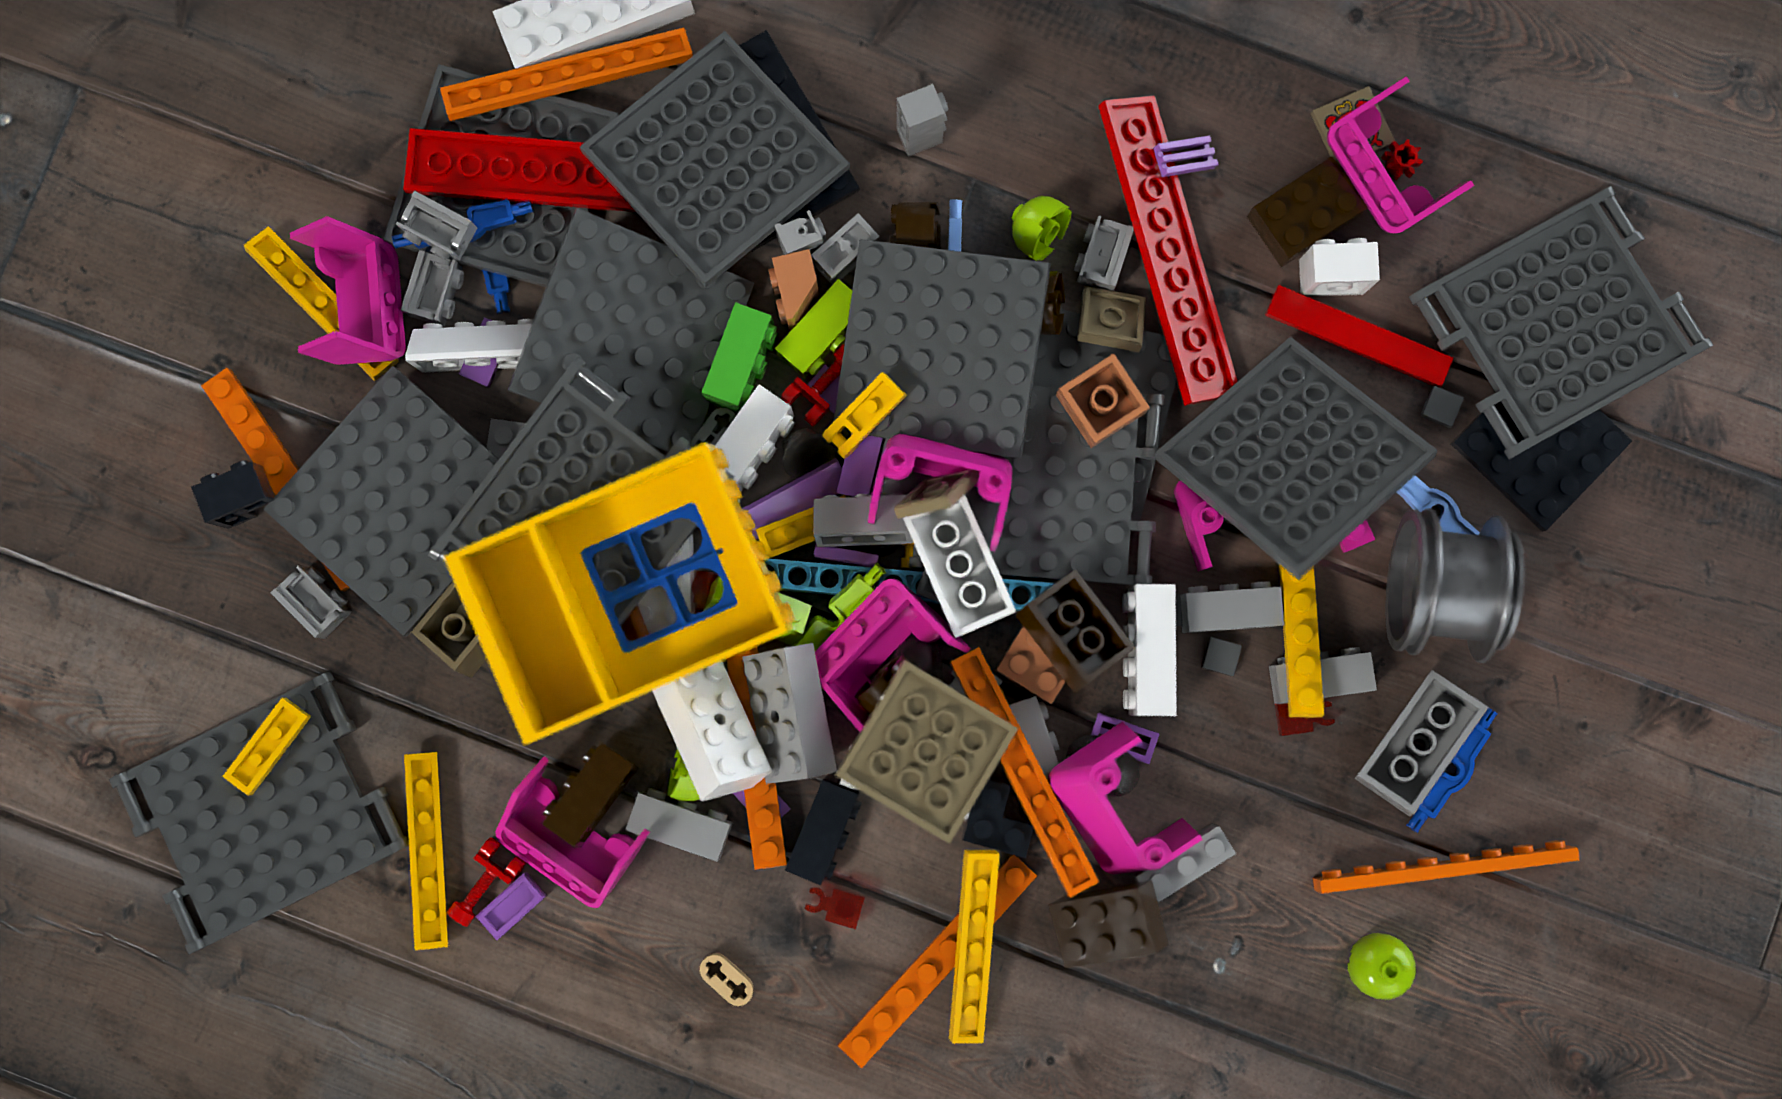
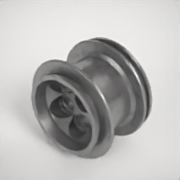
M1430 508L1423 510L1421 513L1418 510L1411 509L1404 514L1395 535L1386 585V629L1392 649L1398 651L1406 649L1410 655H1417L1426 645L1429 636L1467 640L1472 657L1477 662L1484 663L1493 656L1496 650H1502L1508 645L1516 629L1522 605L1524 555L1518 535L1509 531L1507 523L1502 517H1491L1484 524L1479 535L1441 531L1438 516Z

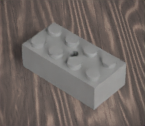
M813 643L743 656L744 672L750 694V705L756 727V737L772 770L765 777L766 784L808 779L836 772L837 768Z
M1431 670L1355 779L1409 817L1412 816L1489 707ZM1414 740H1423L1425 749L1423 751L1416 749L1413 745Z

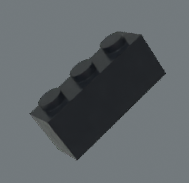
M822 780L785 871L820 886L823 879L830 881L837 862L832 861L836 848L843 850L850 833L845 831L844 828L849 818L852 820L856 819L862 802L856 800L859 793L829 780Z

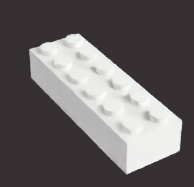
M521 0L492 11L515 69L615 45L695 14L691 0Z

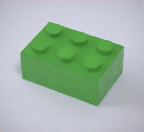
M735 302L702 390V394L710 404L721 408H728L738 414L752 395L756 380H762L768 365V362H765L766 353L768 350L773 351L779 333L776 332L777 327L774 324L772 315Z

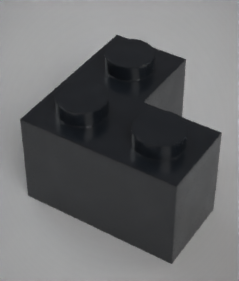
M249 460L240 461L231 465L230 471L223 474L212 473L200 479L201 483L192 486L191 489L204 522L230 529L258 517L255 510L274 501L275 497L262 465L249 462Z
M988 779L969 811L961 838L965 842L1026 858L1034 828L1031 823L1003 816L1011 786Z

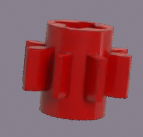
M1406 139L1401 145L1394 140L1389 145L1390 151H1385L1381 156V159L1386 160L1385 170L1394 175V180H1397L1404 173L1406 177L1411 178L1415 174L1414 168L1419 167L1423 163V160L1418 159V152L1421 148H1415L1410 144L1409 139Z

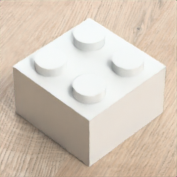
M1354 238L1348 240L1347 243L1335 244L1333 239L1316 241L1299 259L1301 294L1305 296L1365 294L1380 280L1378 242H1367L1366 238Z

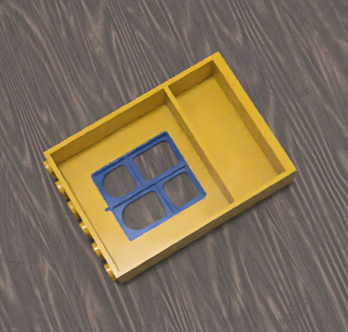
M704 443L444 556L524 745L793 629L791 622L795 621L794 614L788 602L782 604L778 591L782 590L780 581L775 571L769 573L764 562L769 559L762 541L758 542L754 539L751 530L756 528L749 511L742 510L738 499L742 498V494L735 479H729L725 469L729 467V464L722 449ZM685 518L696 523L702 534L701 547L697 553L659 571L655 570L641 542V535L674 519ZM624 542L630 548L639 569L640 577L638 580L616 590L607 591L592 560L593 556L600 551ZM696 569H711L722 579L724 586L723 596L713 607L698 614H692L686 605L677 580L680 576ZM656 586L664 587L676 613V622L635 641H628L614 612L615 605Z

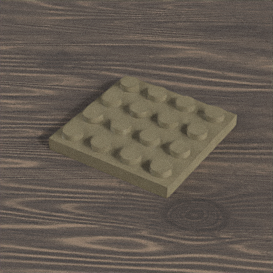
M903 660L835 775L950 844L1018 728L908 661Z

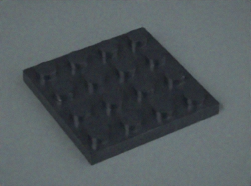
M1502 402L1496 404L1497 410L1517 442L1523 441L1524 437ZM1597 410L1515 457L1508 459L1504 453L1506 450L1505 446L1484 412H1482L1454 439L1451 445L1543 532L1547 531L1628 447L1632 440L1601 410Z

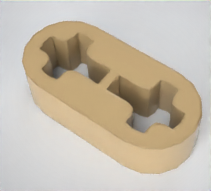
M712 953L702 961L700 965L701 977L727 1002L734 1006H742L750 1001L754 993L753 982L726 956L721 953ZM709 961L713 964L717 961L721 962L720 970L727 977L723 979L717 973L713 976L709 975L710 967L707 963ZM730 979L736 985L744 983L746 985L744 992L747 996L739 995L735 998L732 995L734 988L728 983V980Z

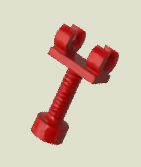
M842 344L834 352L835 362L812 387H809L797 377L781 394L782 397L780 399L789 405H792L800 394L814 404L805 415V420L813 427L830 409V404L820 394L841 373L845 344Z
M492 837L486 840L473 858L484 866L486 871H484L482 877H480L476 885L470 890V893L464 898V901H454L447 911V914L453 920L465 927H468L476 916L473 912V907H475V904H477V901L483 896V893L489 888L493 880L499 877L508 885L512 884L526 865V862L517 856L512 859L504 870L490 860L501 845Z

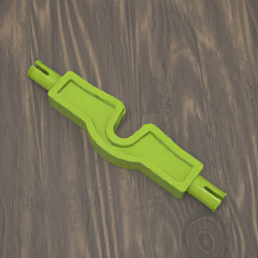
M875 563L864 577L861 574H857L829 602V609L839 619L831 622L819 615L815 616L804 630L803 635L792 646L813 643L814 651H816L875 590L874 584L886 573L885 569L882 566L880 567V564Z

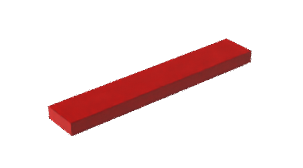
M1281 285L1276 287L1265 313L1267 317L1439 388L1442 387L1453 361L1451 356Z

